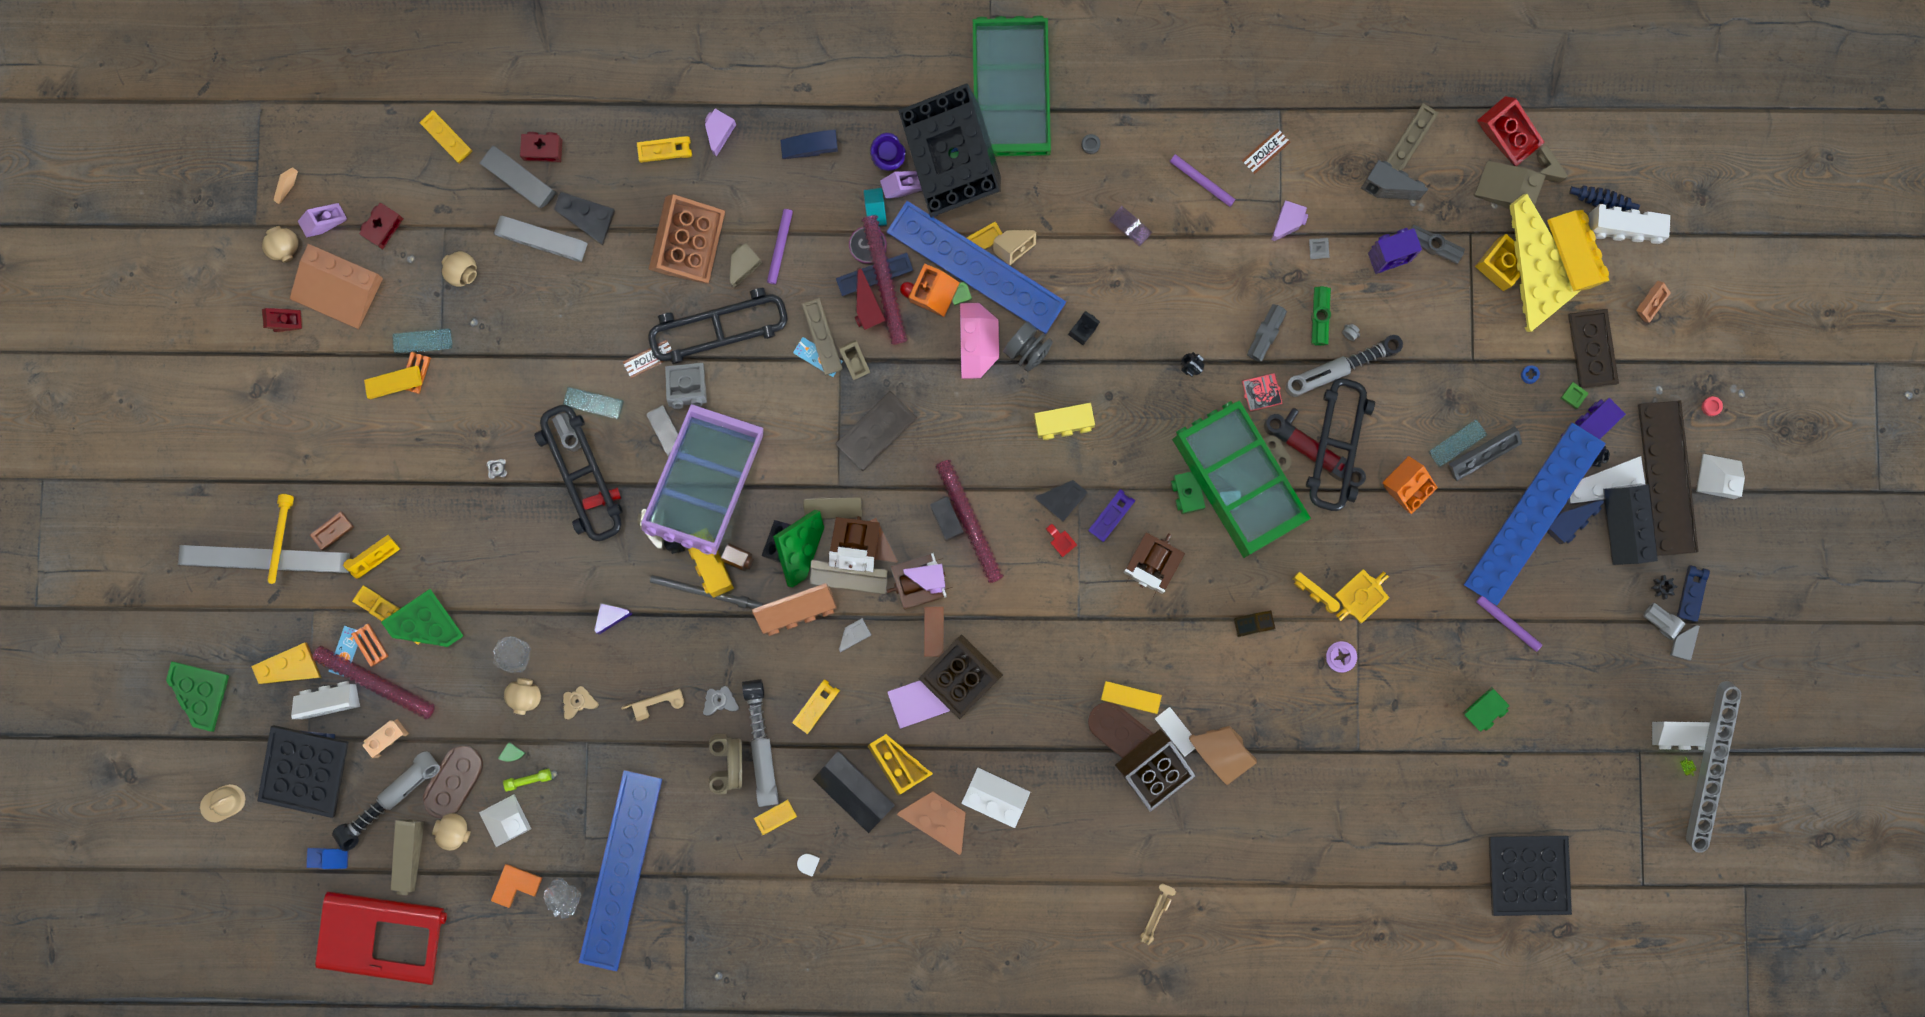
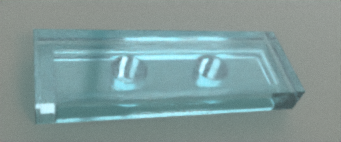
M451 329L393 334L394 353L451 349Z
M568 387L563 405L619 420L624 401Z
M1476 419L1428 452L1438 467H1441L1487 436V433Z

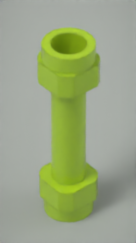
M545 769L537 774L515 780L514 778L503 780V785L507 792L515 790L516 787L552 780L550 769Z

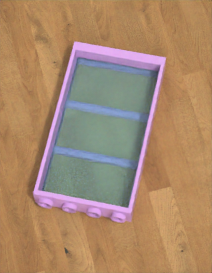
M691 404L641 522L642 531L650 536H660L668 542L675 541L681 543L686 548L693 547L699 549L704 554L716 555L763 438V428Z

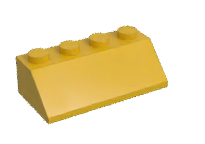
M1575 210L1547 220L1573 291L1591 289L1610 281L1608 277L1609 271L1603 264L1602 252L1597 248L1595 234L1590 229L1589 217L1584 210Z

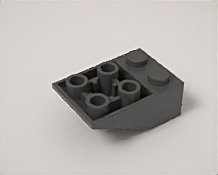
M1380 160L1377 161L1361 189L1376 198L1420 200L1428 190L1423 182L1409 178L1406 172L1402 170L1397 171L1387 161Z

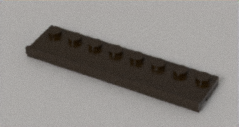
M1678 400L1639 404L1638 411L1646 481L1649 485L1657 556L1697 553L1699 550L1682 402Z

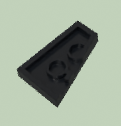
M560 192L554 208L556 212L603 246L615 212L613 208Z

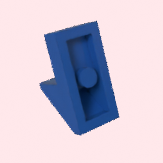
M307 848V868L346 869L348 868V851H342L339 848Z

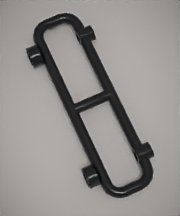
M757 288L750 291L751 299L676 320H674L672 312L661 314L658 316L660 324L654 326L648 335L651 352L656 359L660 361L672 360V364L682 362L684 356L762 335L764 339L772 338L775 336L774 332L783 329L787 324L788 317L785 304L779 296L774 294L766 295L764 288ZM769 302H774L777 305L780 315V321L777 324L766 325L759 329L724 337L719 319L720 315ZM712 318L717 340L681 350H674L666 354L659 351L656 341V334L658 332Z
M1344 378L1335 380L1330 390L1326 389L1323 400L1328 402L1313 477L1309 476L1306 481V487L1310 488L1309 497L1311 502L1315 506L1329 511H1339L1345 507L1347 501L1354 503L1357 498L1358 488L1350 486L1363 416L1364 414L1371 416L1375 407V401L1367 399V391L1362 384ZM1340 386L1356 389L1360 395L1350 443L1329 438L1334 407L1338 397V388ZM1327 445L1349 451L1340 498L1336 504L1322 501L1317 496Z
M559 405L543 413L540 420L542 430L536 432L534 436L540 447L549 445L579 515L578 519L572 521L575 532L578 535L586 532L588 537L594 541H603L616 535L621 529L622 523L619 514L623 513V510L619 503L614 504L582 430L581 426L585 425L583 417L581 415L576 416L574 410L568 405ZM562 412L567 413L569 423L574 429L589 463L588 466L570 474L548 426L549 418ZM591 472L607 505L608 514L614 522V526L611 529L600 534L594 532L572 482Z

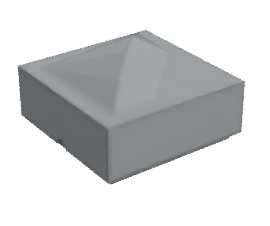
M1328 238L1309 239L1310 259L1330 258Z

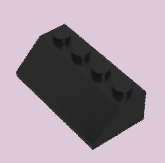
M1640 483L1603 489L1612 565L1641 564L1658 561L1649 485Z
M840 751L833 756L813 779L868 833L895 806Z

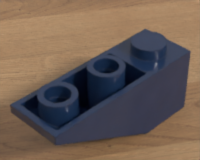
M1600 500L1558 514L1547 533L1559 544L1570 543L1576 537L1574 533L1578 529L1582 530L1589 523L1587 519L1601 511L1602 508L1600 506L1604 501Z

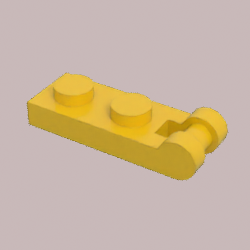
M684 136L637 142L639 162L691 157L692 151L689 149L690 137ZM676 145H681L682 150H676Z
M386 535L354 559L346 560L343 566L357 579L399 551L400 548L389 535Z
M1301 572L1296 573L1292 578L1295 581L1294 585L1311 593L1309 596L1317 603L1321 601L1325 604L1327 612L1333 613L1339 610V602Z
M824 679L792 723L806 734H809L840 690L830 686L829 682ZM823 691L829 694L827 699L821 696Z

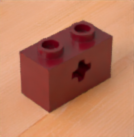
M537 132L521 134L520 157L523 161L561 162L562 139L557 133L547 132L546 135H539Z
M379 203L378 206L372 209L368 221L362 224L359 234L383 250L404 218L387 206Z

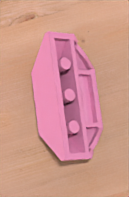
M960 303L962 379L981 378L999 359L998 319L980 303Z

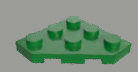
M813 510L773 536L788 587L793 588L807 578L811 567V560L814 558L824 530L819 510Z
M428 589L381 621L390 636L395 639L448 647L463 637V634L431 589Z
M171 661L166 681L176 694V699L182 709L185 710L192 727L214 732L229 675Z

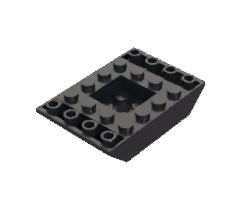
M967 83L898 110L931 218L1001 192V175L982 112ZM957 148L959 151L958 156L951 158V151Z

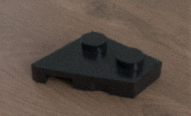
M1072 480L1041 495H1037L1035 499L1064 522L1088 492Z

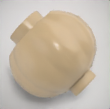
M280 226L269 229L262 242V249L265 255L272 260H282L283 263L292 260V255L298 249L296 234L290 229H281Z
M458 251L443 258L442 275L449 284L461 287L474 281L477 275V266L475 260L469 254Z
M517 678V682L509 683L505 689V702L514 709L515 714L525 715L526 711L533 710L540 702V690L538 686L532 684L533 680Z
M450 813L444 815L441 821H436L432 835L436 836L435 841L439 847L450 851L459 848L463 842L467 843L471 831H467V823L462 816Z

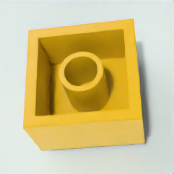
M1507 234L1499 237L1475 265L1481 273L1502 291L1512 287L1521 276L1520 271L1517 269L1518 260L1515 253V241Z

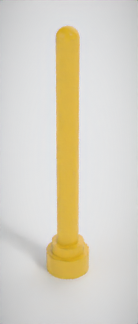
M287 494L278 495L277 500L280 512L268 574V583L274 584L276 581L287 512L293 506L294 497Z

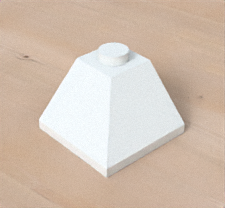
M1702 454L1696 492L1731 499L1742 497L1745 480L1742 462Z
M515 794L479 812L496 847L531 829Z

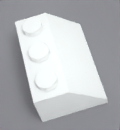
M349 681L337 683L338 687L330 688V685L319 687V691L311 692V689L300 691V695L293 697L292 719H308L360 707L356 684H349Z
M1652 722V745H1659V749H1671V746H1678L1679 750H1691V746H1698V750H1704L1710 722ZM1723 727L1718 730V733L1722 732Z
M977 768L961 804L1015 828L1030 795V791Z

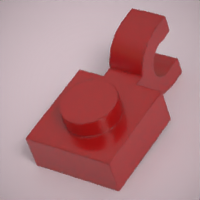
M1053 524L1046 528V531L1054 538L1050 544L1061 557H1064L1077 546L1065 530L1060 534Z

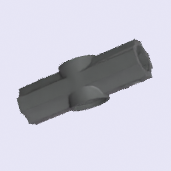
M1414 224L1412 225L1411 229H1415L1421 248L1425 249L1429 254L1438 255L1455 264L1459 263L1464 254V248L1445 240L1440 234H1433ZM1431 241H1437L1439 248H1434L1431 245Z
M1272 304L1248 350L1247 356L1251 359L1262 362L1270 344L1272 345L1279 332L1278 328L1287 313L1283 307Z

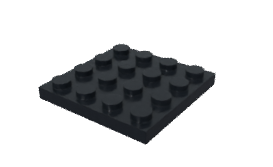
M271 726L257 801L325 817H335L349 742L280 726Z
M1568 835L1489 837L1492 916L1572 915Z

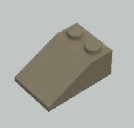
M1487 161L1474 196L1510 209V205L1523 194H1528L1535 206L1546 175L1526 168Z

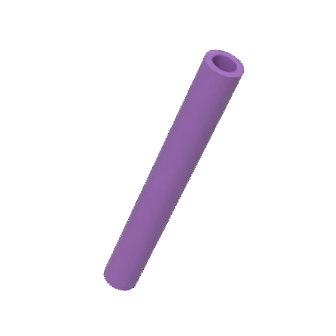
M1176 154L1170 160L1174 166L1229 207L1236 200Z
M789 209L783 210L767 278V283L776 284L793 213Z
M1480 596L1476 602L1534 651L1537 652L1542 647L1538 640L1484 596Z

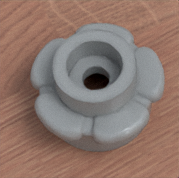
M1346 324L1344 326L1342 334L1347 339L1354 341L1357 337H1360V330L1356 325Z

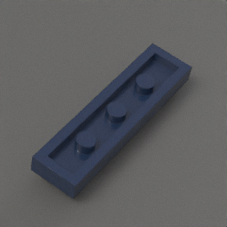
M906 252L862 268V271L869 286H873L911 272L913 268ZM857 271L836 278L842 296L856 292Z

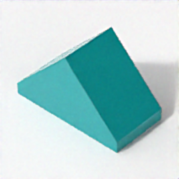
M883 189L864 190L868 226H886Z

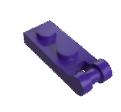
M1122 489L1117 492L1088 530L1101 542L1106 540L1136 501L1132 497L1126 496ZM1119 500L1125 504L1123 508L1116 504Z

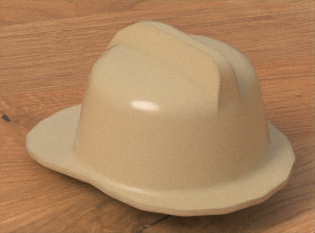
M236 785L222 786L203 797L200 804L201 814L210 822L222 821L242 810L246 800L245 794Z

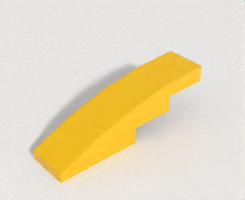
M365 585L361 587L352 602L367 610L381 621L400 609Z

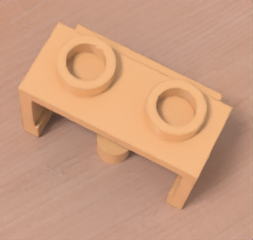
M398 719L395 721L390 720L365 739V743L362 746L372 758H379L381 751L392 745L399 737L407 736L409 733Z

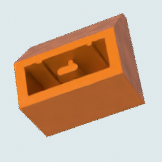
M924 263L909 296V301L945 317L960 282L943 271Z
M1409 456L1382 483L1388 493L1410 514L1418 509L1438 488L1424 465Z

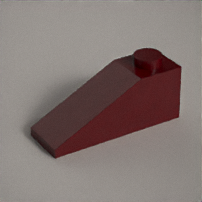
M861 267L857 268L856 313L858 316L854 318L858 326H863L864 330L885 321V318Z

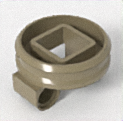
M726 734L712 735L709 739V750L714 756H727V771H718L710 775V790L715 794H727V790L741 789V739L739 737L738 739H732L727 737ZM717 741L723 743V746L718 749L712 745ZM719 779L723 783L720 786H715L713 781Z

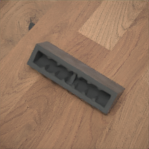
M494 145L480 162L481 165L538 208L546 206L557 194Z

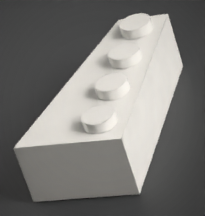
M1599 204L1589 213V226L1594 232L1596 239L1613 237V240L1621 241L1627 238L1632 239L1633 242L1650 240L1653 244H1660L1669 238L1670 215L1654 212L1640 214V211L1635 209L1623 212L1621 207L1614 206L1613 208L1606 209V205Z

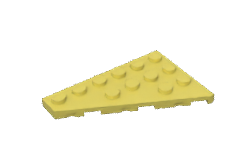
M1523 194L1510 205V213L1512 215V228H1515L1516 235L1514 245L1518 260L1517 269L1521 275L1522 284L1519 285L1521 300L1523 301L1522 309L1526 315L1527 327H1525V330L1532 332L1580 291H1573L1555 240L1528 194Z

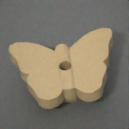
M582 686L578 687L576 692L564 693L565 719L573 718L578 710L582 711L583 708L595 709L599 706V703Z

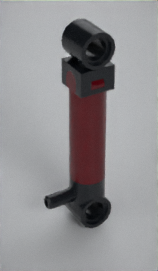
M1292 408L1286 419L1279 414H1273L1267 418L1264 423V429L1268 434L1274 435L1313 462H1316L1319 442L1292 425V422L1299 413L1296 408ZM1276 420L1279 423V429H1273L1270 426V421ZM1326 448L1322 468L1330 472L1329 475L1341 481L1344 477L1347 459L1343 456H1338ZM1354 467L1352 473L1359 476V482L1355 483L1351 480L1350 486L1359 487L1365 482L1366 474L1361 468Z

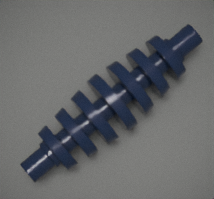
M1583 185L1581 188L1571 186L1569 194L1576 195L1580 201H1583L1585 198V203L1590 204L1592 202L1594 207H1597L1599 204L1606 205V209L1613 208L1614 206L1621 207L1623 212L1631 209L1639 210L1640 204L1632 203L1631 198L1626 197L1624 200V195L1619 194L1617 197V192L1612 191L1610 194V189L1606 188L1603 191V188L1598 187L1595 191V187L1590 186L1587 191V186Z

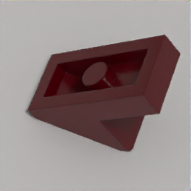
M262 309L263 328L273 329L274 332L302 329L301 310Z

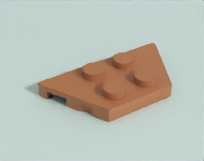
M931 792L898 812V816L959 855L962 853L966 812L937 793Z

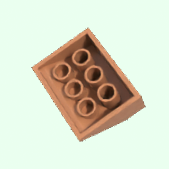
M674 194L666 196L649 270L709 284L725 211Z
M308 244L299 263L290 300L359 329L383 278L377 273Z
M825 583L754 608L752 612L763 634L768 633L769 636L780 633L779 629L786 627L789 630L797 627L798 622L805 621V623L816 620L815 616L823 614V617L834 614L833 610L837 609L830 587Z

